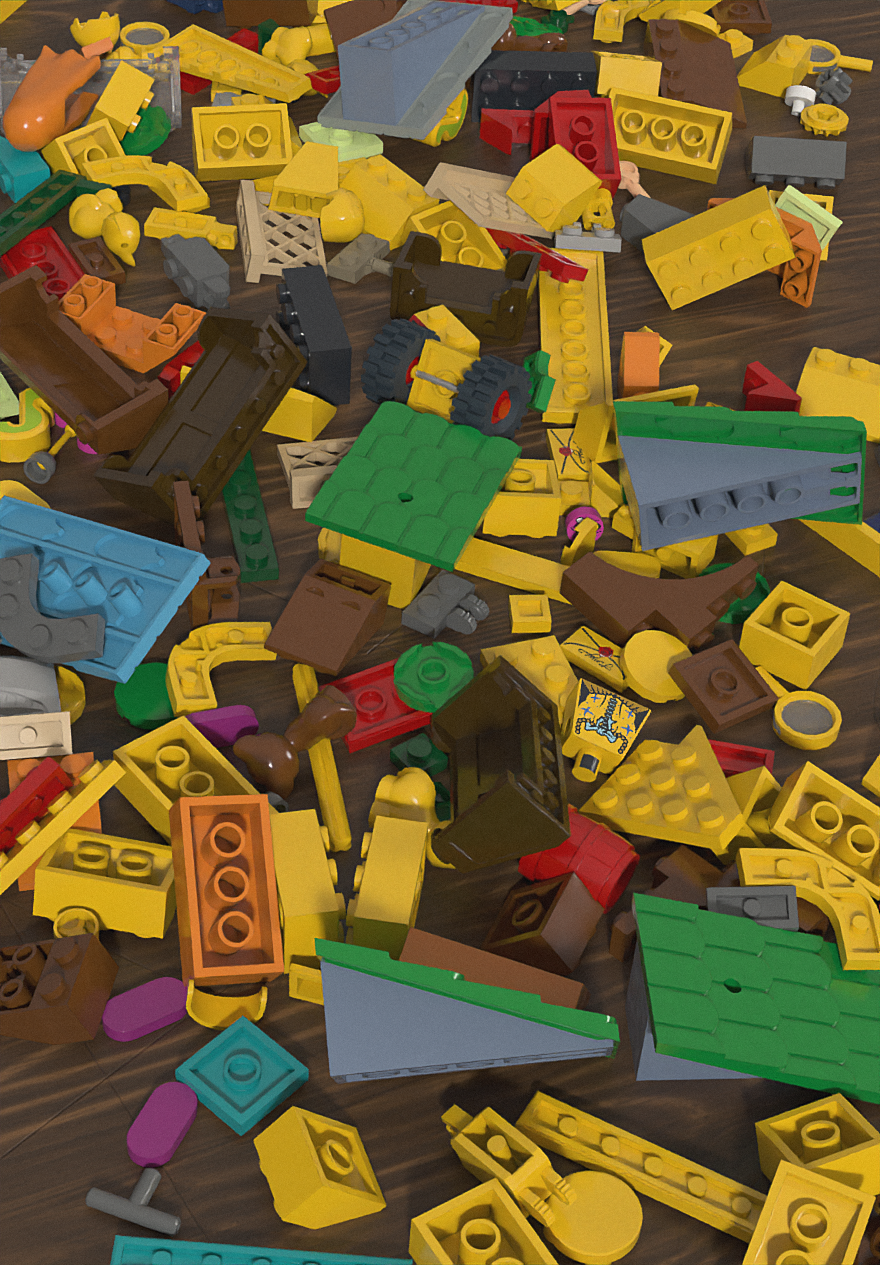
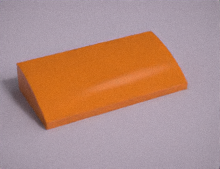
M412 927L409 929L399 961L463 974L465 981L538 994L541 996L542 1003L584 1010L591 996L583 983Z

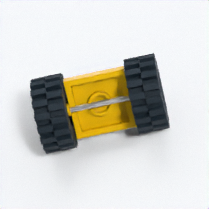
M401 318L400 320H392L391 325L386 324L383 326L382 335L376 334L373 339L376 343L373 347L369 346L366 352L370 354L369 358L364 360L362 368L366 369V373L361 375V382L365 383L362 390L363 393L367 394L366 398L379 405L385 401L402 403L412 408L413 411L438 415L454 425L471 426L490 437H503L512 441L515 437V429L520 430L523 424L521 418L523 415H527L528 409L525 407L528 402H531L532 394L528 393L532 388V382L528 380L531 376L524 367L494 355H484L481 358L440 342L441 339L438 335H435L436 332Z

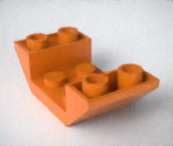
M712 198L708 201L707 210L734 198ZM776 207L789 233L795 258L768 269V271L783 278L780 295L808 308L812 302L822 250L811 223Z
M84 274L59 300V310L116 365L141 373L149 371L174 356L198 329L201 320L206 315V312L175 303L161 320L127 308L116 306L115 283Z

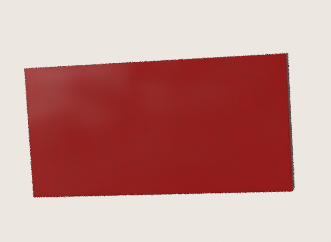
M52 226L33 230L0 257V266L9 279L37 265L47 275V280L42 282L46 293L49 296L55 294L58 297V301L85 274Z

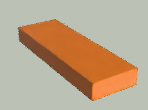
M110 37L82 47L79 54L86 59L92 56H100V60L111 54L114 46Z

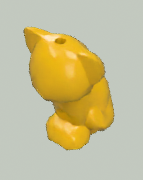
M304 26L292 29L285 27L277 28L273 32L271 40L265 43L262 49V56L303 75L318 70L314 64L305 60L313 44L310 31ZM312 88L302 94L303 96H312L319 93L328 98V94L325 95Z
M107 188L100 190L95 195L83 194L77 197L69 209V224L72 231L84 239L103 236L106 246L112 253L118 255L126 264L135 267L133 253L136 251L140 241L139 222L132 215L122 212L123 204L117 192Z
M409 767L399 771L397 776L389 774L383 777L378 785L375 801L370 810L368 818L369 827L374 828L376 815L428 823L426 846L428 861L436 867L456 869L451 863L444 864L431 849V832L436 828L444 829L451 823V820L440 822L436 816L435 785L429 775L421 768Z

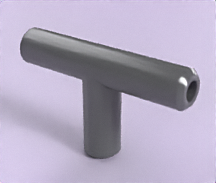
M154 1168L144 1169L129 1199L95 1187L91 1188L86 1195L85 1203L88 1207L170 1236H175L181 1226L180 1217L147 1206L162 1178L159 1171Z

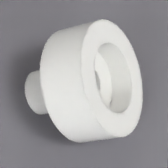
M794 85L788 87L785 103L792 107L791 114L801 116L804 108L814 105L816 92L806 86Z

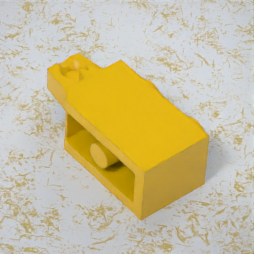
M622 505L613 516L612 528L633 539V553L651 555L660 562L661 568L683 578L699 577L702 570L709 565L715 556L718 535L642 551L629 506Z

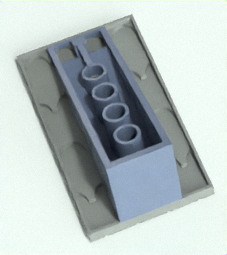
M407 0L391 21L338 45L341 86L318 114V123L322 124L321 127L325 128L332 127L333 129L349 131L358 130V132L380 135L384 133V135L411 137V139L424 140L447 113L446 108L465 88V82L491 53V47L509 28V22L513 19L512 8L437 0Z

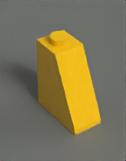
M306 141L274 180L268 210L320 218L322 207L332 202L330 198L326 197V194L338 190V147Z

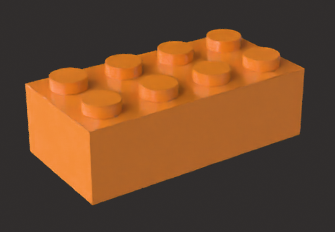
M268 794L179 797L169 809L184 987L188 985L189 979H194V986L273 981L284 972Z

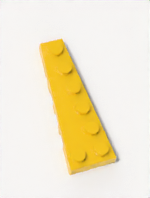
M194 24L151 50L157 52L160 56L170 58V70L175 69L287 103L299 99L302 94L312 88L309 77Z

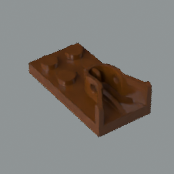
M189 481L173 482L176 546L204 554L203 549H201V544H205L203 521H196L197 518H200L198 495L191 496ZM233 556L207 557L211 564L204 574L199 576V581L185 599L191 631L215 623L238 622L240 592L236 584L240 578V567ZM223 594L232 595L229 599H224L221 596ZM210 607H211V615H212V617H211L210 619H208V615H209V611H210Z

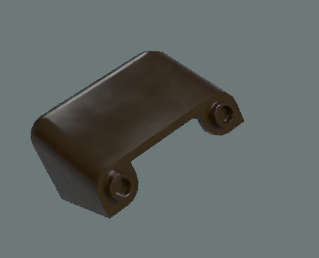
M411 231L393 267L390 317L392 320H400L401 318L409 321L415 313L444 305L480 343L500 347L515 346L521 341L540 270L542 253L517 251L509 257L505 272L441 261L442 247L440 242L432 235Z

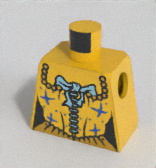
M580 678L567 698L561 732L562 754L576 760L572 770L574 777L584 782H593L597 777L598 771L612 774L628 752L650 715L651 710Z

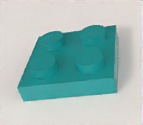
M242 1016L175 1069V1076L177 1082L188 1085L196 1093L197 1099L242 1136L308 1081L309 1069L246 1017Z

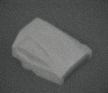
M0 656V716L61 712L53 663L40 662L29 657Z

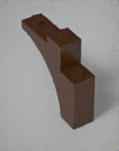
M590 551L563 571L560 594L622 649L634 634L645 630H656L675 636L688 647L692 654L695 651L700 653L707 649L714 640L715 635L713 631L715 623L725 615L730 604L738 598L741 600L747 598L755 589L757 584L755 578L759 564L747 555L736 564L713 574L687 579H660L622 570L605 562Z
M682 845L670 856L664 855L658 860L652 870V876L654 877L653 885L644 895L697 904L698 909L706 911V888L741 887L736 861H730L721 872ZM796 897L799 922L798 932L824 937L829 925V917L817 905L801 897ZM633 909L629 912H621L614 919L610 927L612 936L609 954L620 962H624L635 953L637 934Z

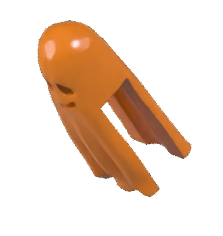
M43 46L39 58L29 69L22 83L17 88L3 116L2 127L5 137L15 149L22 152L37 151L54 139L70 133L85 121L90 111L97 104L99 95L84 91L77 95L72 93L82 87L100 69V56H92L86 59L73 49L57 54L48 46Z

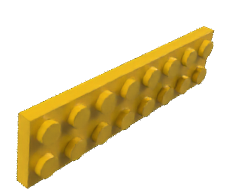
M550 248L589 269L584 282L570 279L569 283L560 282L550 277L552 272L550 270L548 272L539 270L540 350L551 355L548 375L556 379L547 410L542 413V422L576 424L579 410L613 400L603 251Z

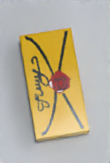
M575 428L547 429L546 443L550 459L554 460L558 481L589 482L590 458L572 439Z
M582 626L560 645L569 662L622 693L629 686L625 681L627 676L624 673V669L622 668L621 670L619 664L622 648Z

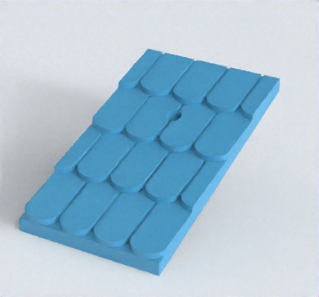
M3 496L0 500V558L32 553L40 560L36 591L37 609L40 614L48 619H65L98 613L106 620L103 657L62 664L73 666L80 672L126 684L135 671L134 668L138 667L157 640L156 637L160 636L177 612V607L182 605L199 581V576H202L209 567L210 561L203 553L8 496ZM0 632V639L2 640L0 644L13 647Z

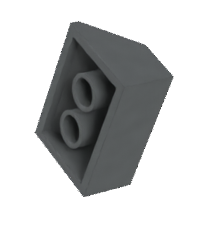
M753 136L745 148L744 154L747 179L755 180V184L772 185L774 181L786 182V186L791 185L792 187H803L805 183L817 184L816 187L819 189H834L835 185H840L845 178L847 142Z

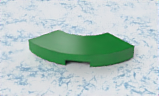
M541 350L525 357L522 366L529 372L531 377L528 380L532 382V388L528 391L529 394H532L531 402L526 404V408L538 413L546 412L556 379L548 375L551 355Z

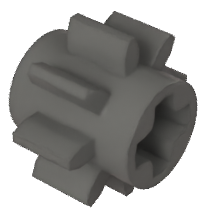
M840 67L835 71L833 69H826L816 80V86L818 87L815 91L816 95L825 104L831 105L833 102L839 105L850 96L851 88L848 85L853 80Z

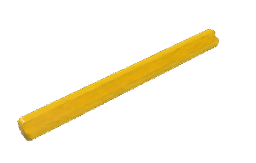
M297 663L292 668V676L301 713L305 705L319 692L314 668ZM324 738L308 749L324 826L328 830L329 849L333 852L347 851L352 846L351 832L331 742Z

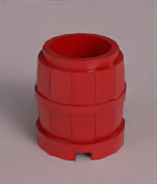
M568 804L571 836L558 847L521 857L518 872L534 883L574 872L587 887L594 900L605 909L603 914H607L616 905L628 887L638 866L640 855L635 852V847L631 843L611 831L609 826L604 823L599 824L579 814L575 806Z

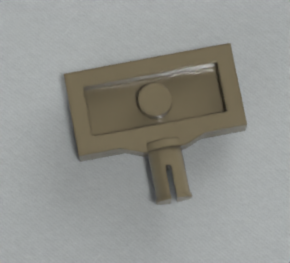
M361 233L327 263V275L354 284L371 272L392 276L395 263L382 260L390 253L389 241L377 238L372 234Z

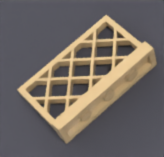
M440 162L423 189L432 198L451 200L479 227L550 239L555 235V232L546 231L506 195L507 190L515 179L514 177Z
M241 180L236 201V214L246 282L259 283L261 274L282 276V269L306 267L302 264L306 261L313 266L322 265L327 277L328 271L318 218L268 210L263 204H269L271 193L255 191L254 181ZM284 213L291 217V219L286 220L279 214ZM268 220H270L271 222H273V223L276 224L277 226L271 227L270 225L266 224L265 222L268 221ZM302 224L308 230L304 231L297 227V225ZM287 231L295 237L290 239L282 233ZM273 239L280 245L274 246L268 240ZM304 242L312 248L307 250L299 244ZM290 250L298 256L293 258L285 252ZM276 258L283 264L270 263L269 260Z
M358 437L277 445V455L290 489V503L293 509L307 508L311 505L325 481L329 480L342 458L348 454ZM330 452H338V453H340V454H338V455L336 456V455L330 454ZM300 455H301V456H304L302 459H298V458L292 457V456H300ZM315 461H319L321 463H324L325 465L319 466L313 463Z
M69 711L0 716V760L72 754Z

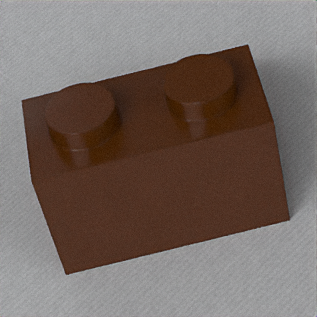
M574 872L512 890L479 950L555 975L566 976L579 966L581 962L580 957L588 941L596 933V925L605 909L598 901L594 900L587 887Z

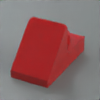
M481 108L479 137L502 152L511 155L512 143L531 144L534 111Z
M755 361L747 365L742 393L747 396L744 411L798 412L799 414L802 397L760 362Z

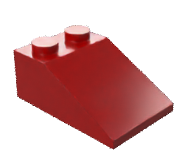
M550 97L549 149L556 144L564 147L603 181L598 189H608L613 199L622 178L611 98Z

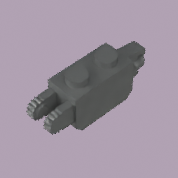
M179 234L172 235L169 238H162L161 251L166 258L163 262L165 274L168 279H172L177 284L182 295L188 297L197 308L205 306L208 310L210 307L230 309L229 301H227L230 295V266L206 239L193 237L185 240Z

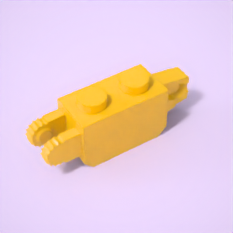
M454 1104L441 1116L442 1121L446 1124L447 1131L453 1136L450 1139V1144L457 1152L463 1167L483 1183L496 1177L525 1218L532 1215L545 1227H549L556 1220L553 1210L544 1202L551 1194L569 1206L578 1199V1195L573 1187L553 1170L544 1152L490 1107H485L473 1118Z

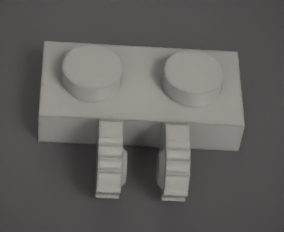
M573 222V225L563 226V230H555L554 244L555 248L621 252L622 239L620 234H614V229L601 228V224L594 223L591 232H582L581 222Z

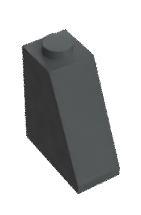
M638 194L629 204H625L621 210V236L644 254L642 239L696 215Z

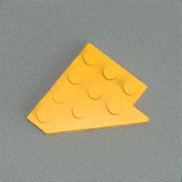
M696 725L679 745L659 742L657 740H644L579 810V814L599 824L604 823L611 830L722 851L745 825L740 808L700 725Z

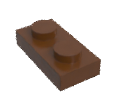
M100 236L69 244V252L85 274L115 283V286L126 283L125 271Z

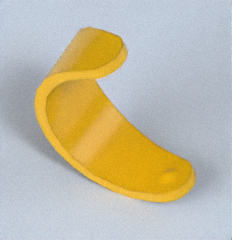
M194 979L188 980L186 1009L194 1021L203 1026L217 1030H226L242 1016L254 1024L262 1017L265 1011L267 987H262L259 993L247 997H221L200 992L194 987Z

